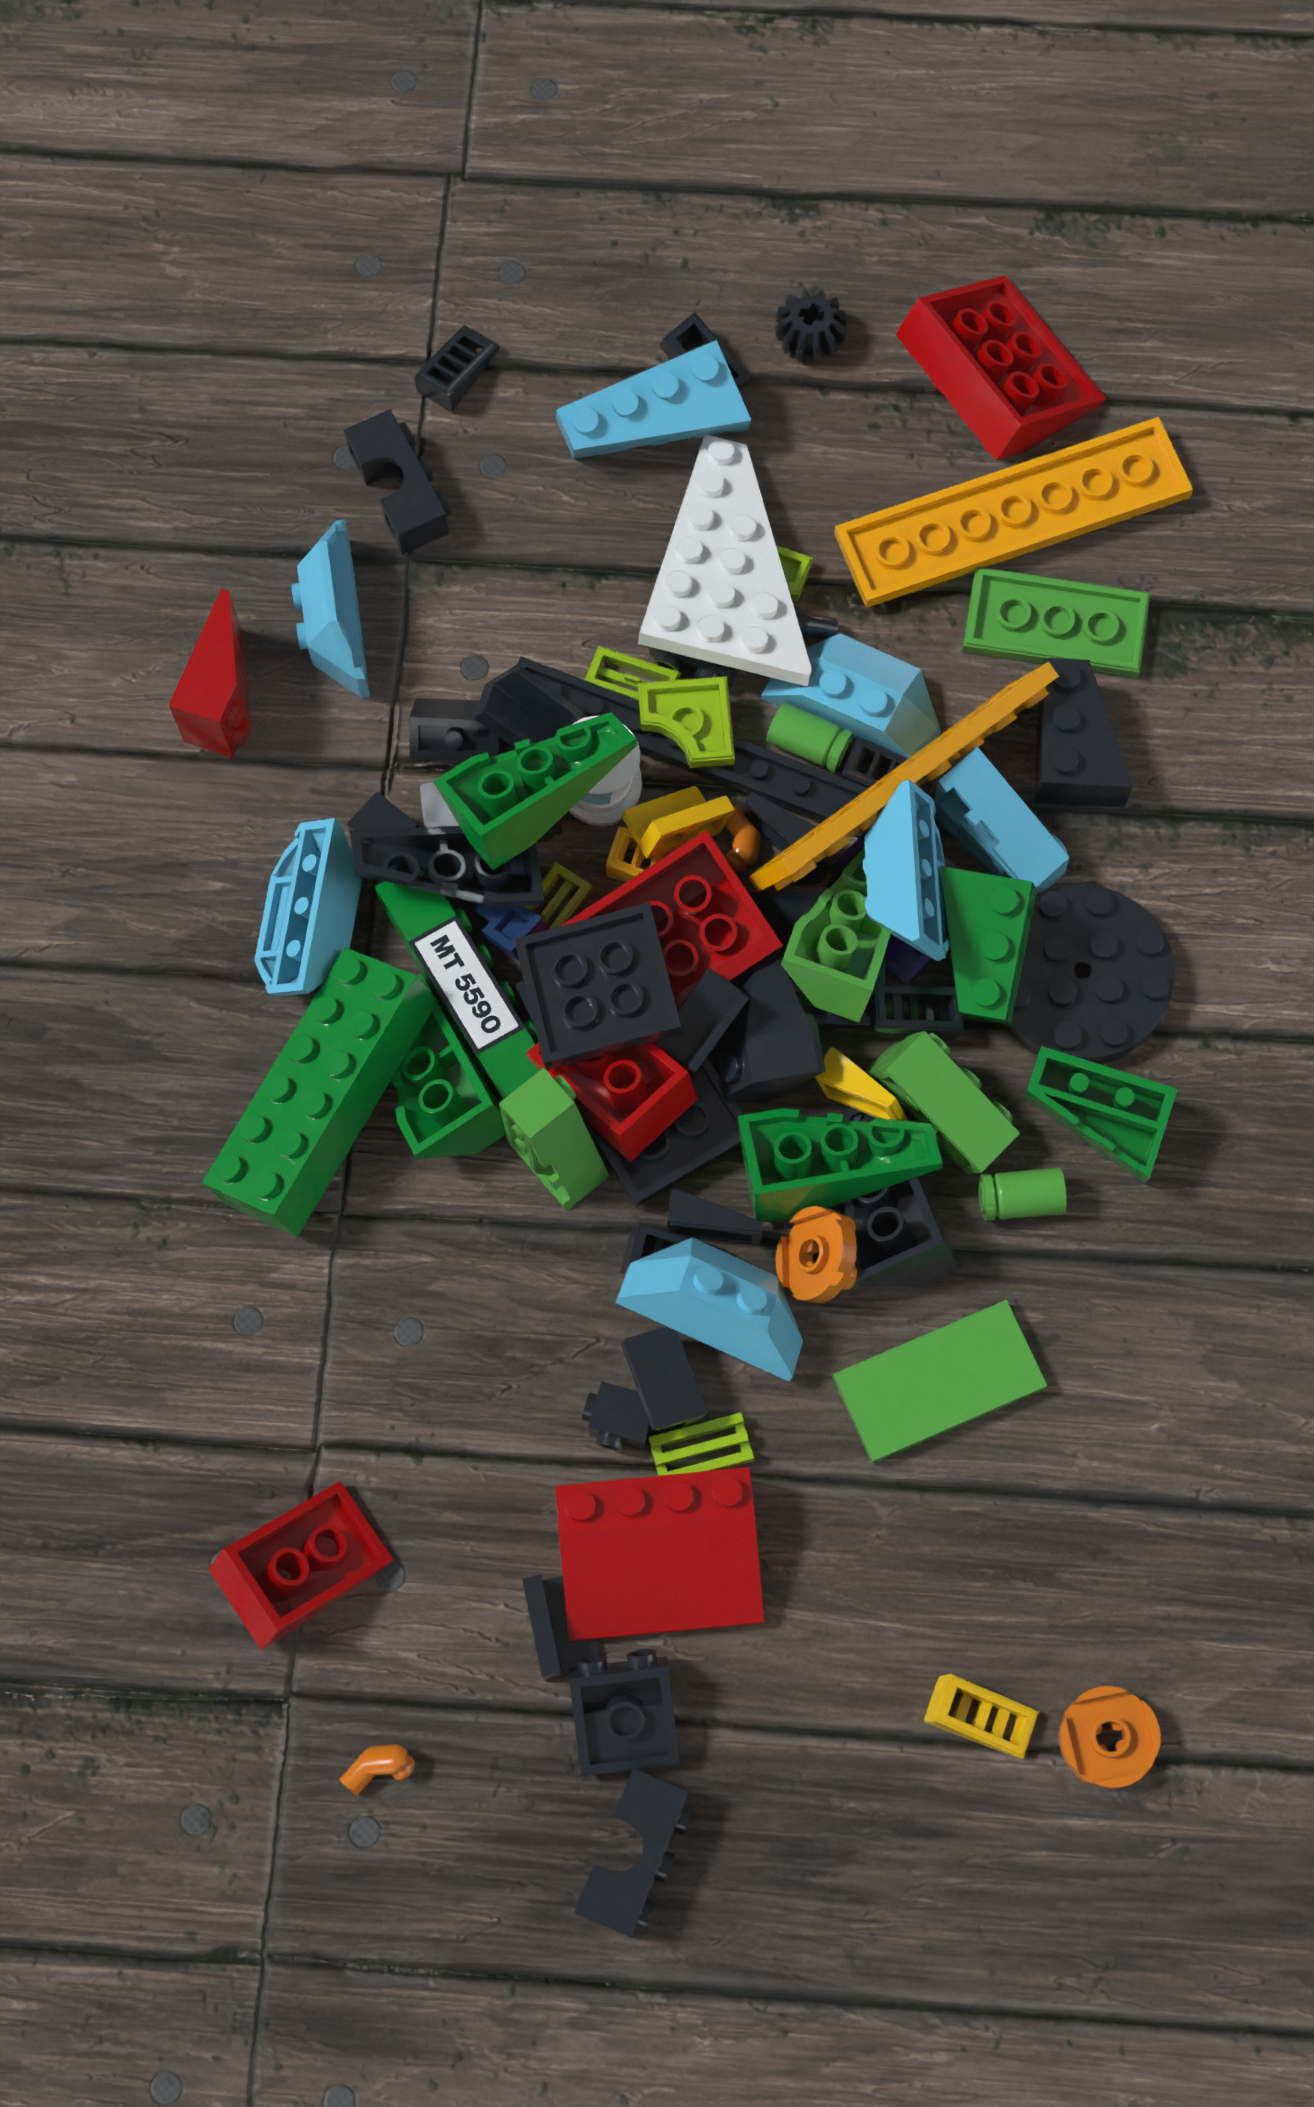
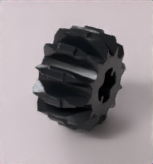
M805 287L801 292V298L789 294L785 300V306L779 307L776 312L777 325L775 326V337L777 341H782L784 354L797 351L796 358L799 363L806 355L812 356L816 364L821 360V353L833 357L837 351V345H843L846 339V329L844 327L847 325V315L844 310H839L840 302L837 297L825 300L826 294L823 288L816 296L810 295Z

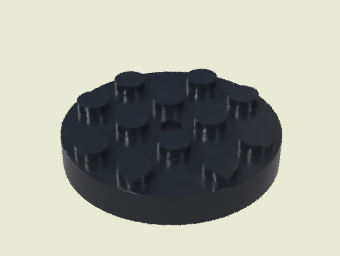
M1071 884L1050 888L1036 894L1011 1026L1005 1024L1003 1026L1014 1039L1036 1055H1038L1041 1046L1102 1065L1132 1053L1143 1045L1158 1028L1172 998L1175 967L1172 951L1163 930L1141 905L1109 888L1087 884ZM1075 966H1083L1089 969L1091 975L1088 978L1080 979L1076 977L1073 969Z

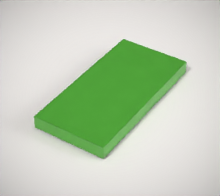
M978 567L975 568L962 652L1043 664L1044 658L1090 660L1093 672L1138 679L1150 593Z
M1007 1300L833 1374V1380L872 1464L1047 1388L1046 1381Z

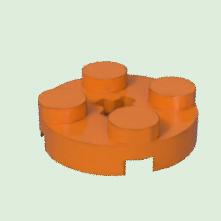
M811 1206L802 1209L790 1220V1223L795 1225L791 1229L789 1236L781 1235L776 1251L777 1276L781 1285L791 1290L794 1294L791 1296L811 1303H823L834 1298L841 1290L850 1289L856 1281L857 1269L855 1261L857 1245L855 1222L849 1216L841 1215L834 1210L824 1207ZM819 1250L818 1259L816 1262H813V1254H816Z
M1116 1686L1096 1687L1081 1694L1065 1710L1059 1728L1060 1750L1068 1767L1082 1782L1104 1789L1122 1788L1140 1780L1153 1765L1161 1744L1159 1724L1152 1709L1143 1700L1141 1701L1135 1695L1128 1693L1127 1690ZM1110 1723L1113 1731L1121 1730L1123 1740L1116 1743L1115 1752H1108L1105 1745H1098L1096 1735L1102 1733V1724Z

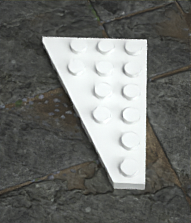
M705 434L639 632L638 644L808 687L812 668L747 445Z

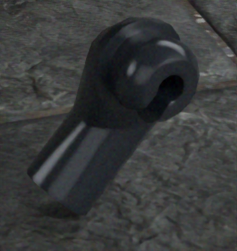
M793 604L802 636L828 639L837 635L838 621L836 618L816 616Z

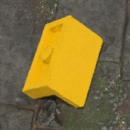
M692 786L628 808L622 814V819L646 859L679 848L704 830H707L710 836L719 834L735 809L726 795L706 802L696 786Z

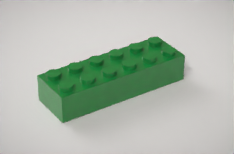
M344 947L203 1179L202 1184L227 1206L298 1238L438 1002L419 977Z

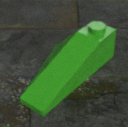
M865 846L846 866L838 880L820 895L812 909L806 915L803 914L795 923L781 963L815 1007L856 1022L860 1021L873 992L891 935L885 928L871 920L865 908V898L867 897V879L863 869Z

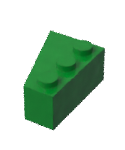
M940 866L959 1012L966 1018L1011 1026L1037 889L1031 881Z
M1041 1046L1024 1098L1145 1184L1150 1179L1178 1089Z

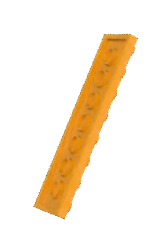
M1156 417L835 526L834 535L864 605L868 608L974 572L975 568H986L1191 497L1193 488L1160 418Z
M1048 661L1010 683L751 874L748 879L757 892L771 885L778 891L792 881H798L817 867L815 863L827 855L829 857L851 842L850 838L859 831H864L871 827L901 782L910 779L920 787L925 782H930L952 766L950 763L960 756H966L976 747L985 742L983 739L988 735L998 732L1017 718L1016 714L1025 708L1032 707L1049 694L1045 686L1059 677V675Z

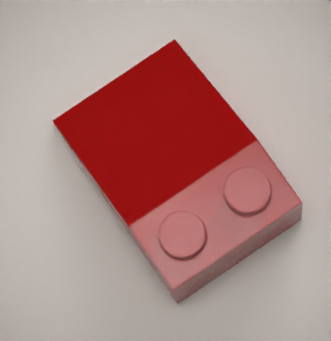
M221 589L169 703V707L184 742L233 758L238 745L243 746L247 742L252 722L249 718L243 631L230 592Z
M537 1042L525 1054L540 1071L545 1066L539 1043ZM653 1042L547 1070L553 1078L561 1075L576 1093L577 1097L573 1101L578 1107L580 1115L601 1137L630 1162L697 1100L689 1072Z
M339 1481L224 1548L208 1570L259 1648L263 1650L308 1622L390 1565L394 1560L344 1485Z

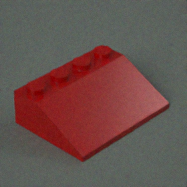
M1006 275L919 297L895 334L907 348L908 353L930 377L935 387L942 392L957 411L959 417L965 421L981 441L986 451L996 461L1029 450L1098 408L1106 400L1104 395Z
M704 830L561 925L564 926L650 902L677 1009L708 967L726 980L731 981L783 946L707 830Z
M750 1467L555 1486L569 1642L764 1624Z

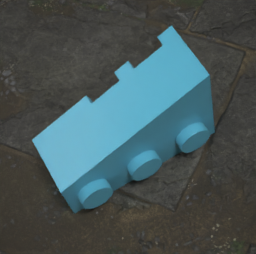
M978 747L938 781L934 798L936 809L934 819L991 875L1031 881L1037 889L1036 894L1047 890L1065 874L1070 857L1067 855L1064 844L1047 831Z

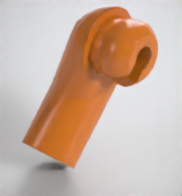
M734 805L735 811L725 824V827L734 836L733 849L726 854V860L733 870L742 872L747 869L748 865H754L758 860L761 836L741 809Z
M398 1744L371 1746L364 1750L339 1780L352 1793L358 1796L375 1775L391 1774L399 1781L408 1778L414 1770L415 1762L411 1756L407 1755V1749Z

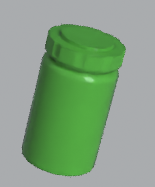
M784 701L773 718L766 742L819 766L827 765V770L836 773L842 767L850 752L854 732L846 728L842 731L839 725Z
M1060 1167L1000 1172L994 1174L993 1177L990 1173L980 1175L978 1183L979 1205L985 1221L995 1220L996 1217L999 1219H1014L1066 1213V1187L1063 1171Z

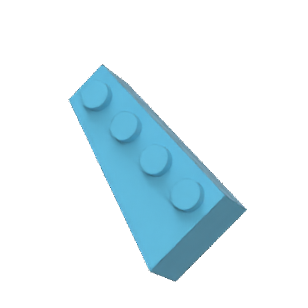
M717 340L556 409V421L573 459L625 451L629 448L662 445L670 441L704 438L705 434L712 436L713 434L731 431L732 433L746 431L751 423V418Z

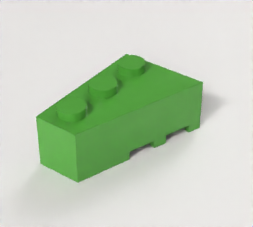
M925 1031L897 1038L865 1072L875 1081L877 1080L897 1098L904 1113L908 1110L920 1123H930L933 1125L938 1148L966 1174L983 1172L1020 1134L1011 1124L1013 1121L1012 1115L1004 1106L996 1101L991 1102L979 1090L982 1087L979 1079L971 1071L964 1067L959 1068L948 1056L950 1054L948 1046L933 1033L928 1035Z
M542 1068L502 1100L499 1106L508 1144L562 1207L568 1211L610 1176L584 1124L579 1109L573 1101L577 1097L576 1093L561 1075L553 1078L545 1068Z

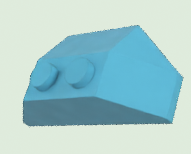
M338 520L333 523L297 566L299 583L291 584L295 610L303 609L304 617L303 623H296L300 650L308 649L312 664L360 698L370 697L350 540L345 520Z
M841 633L806 648L812 668L808 687L770 678L761 695V700L780 707L785 701L839 725L842 731L846 728L854 732L853 741L860 737L907 759L940 736L941 733L921 669Z
M908 779L900 783L888 804L883 808L864 837L865 857L863 858V869L867 879L865 908L872 921L877 922L895 937L938 961L946 957V952L950 947L940 866L945 867L940 832L934 821V815H936L934 800Z
M335 818L300 823L294 833L296 838L285 849L270 876L254 961L266 984L265 988L268 994L274 997L310 993L324 982L344 947L350 949L362 880L359 875L354 874L351 849L341 822Z
M695 1238L675 1244L636 1260L629 1265L615 1303L786 1381L791 1380L803 1340L778 1276Z

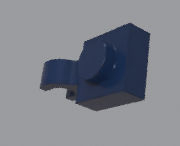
M474 902L470 906L472 910L482 916L480 921L486 925L482 930L486 938L518 961L519 957L515 939L545 931L549 928L542 917L525 906L495 907Z

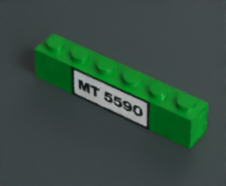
M385 881L375 886L381 906L499 1100H504L539 1072L525 1054L538 1042L535 1027L528 1018L521 1022L513 1009L518 1005L514 993L506 981L498 984L490 970L496 968L493 959L483 944L476 947L469 937L468 933L472 932L473 928L461 907L453 910L446 899L447 895Z

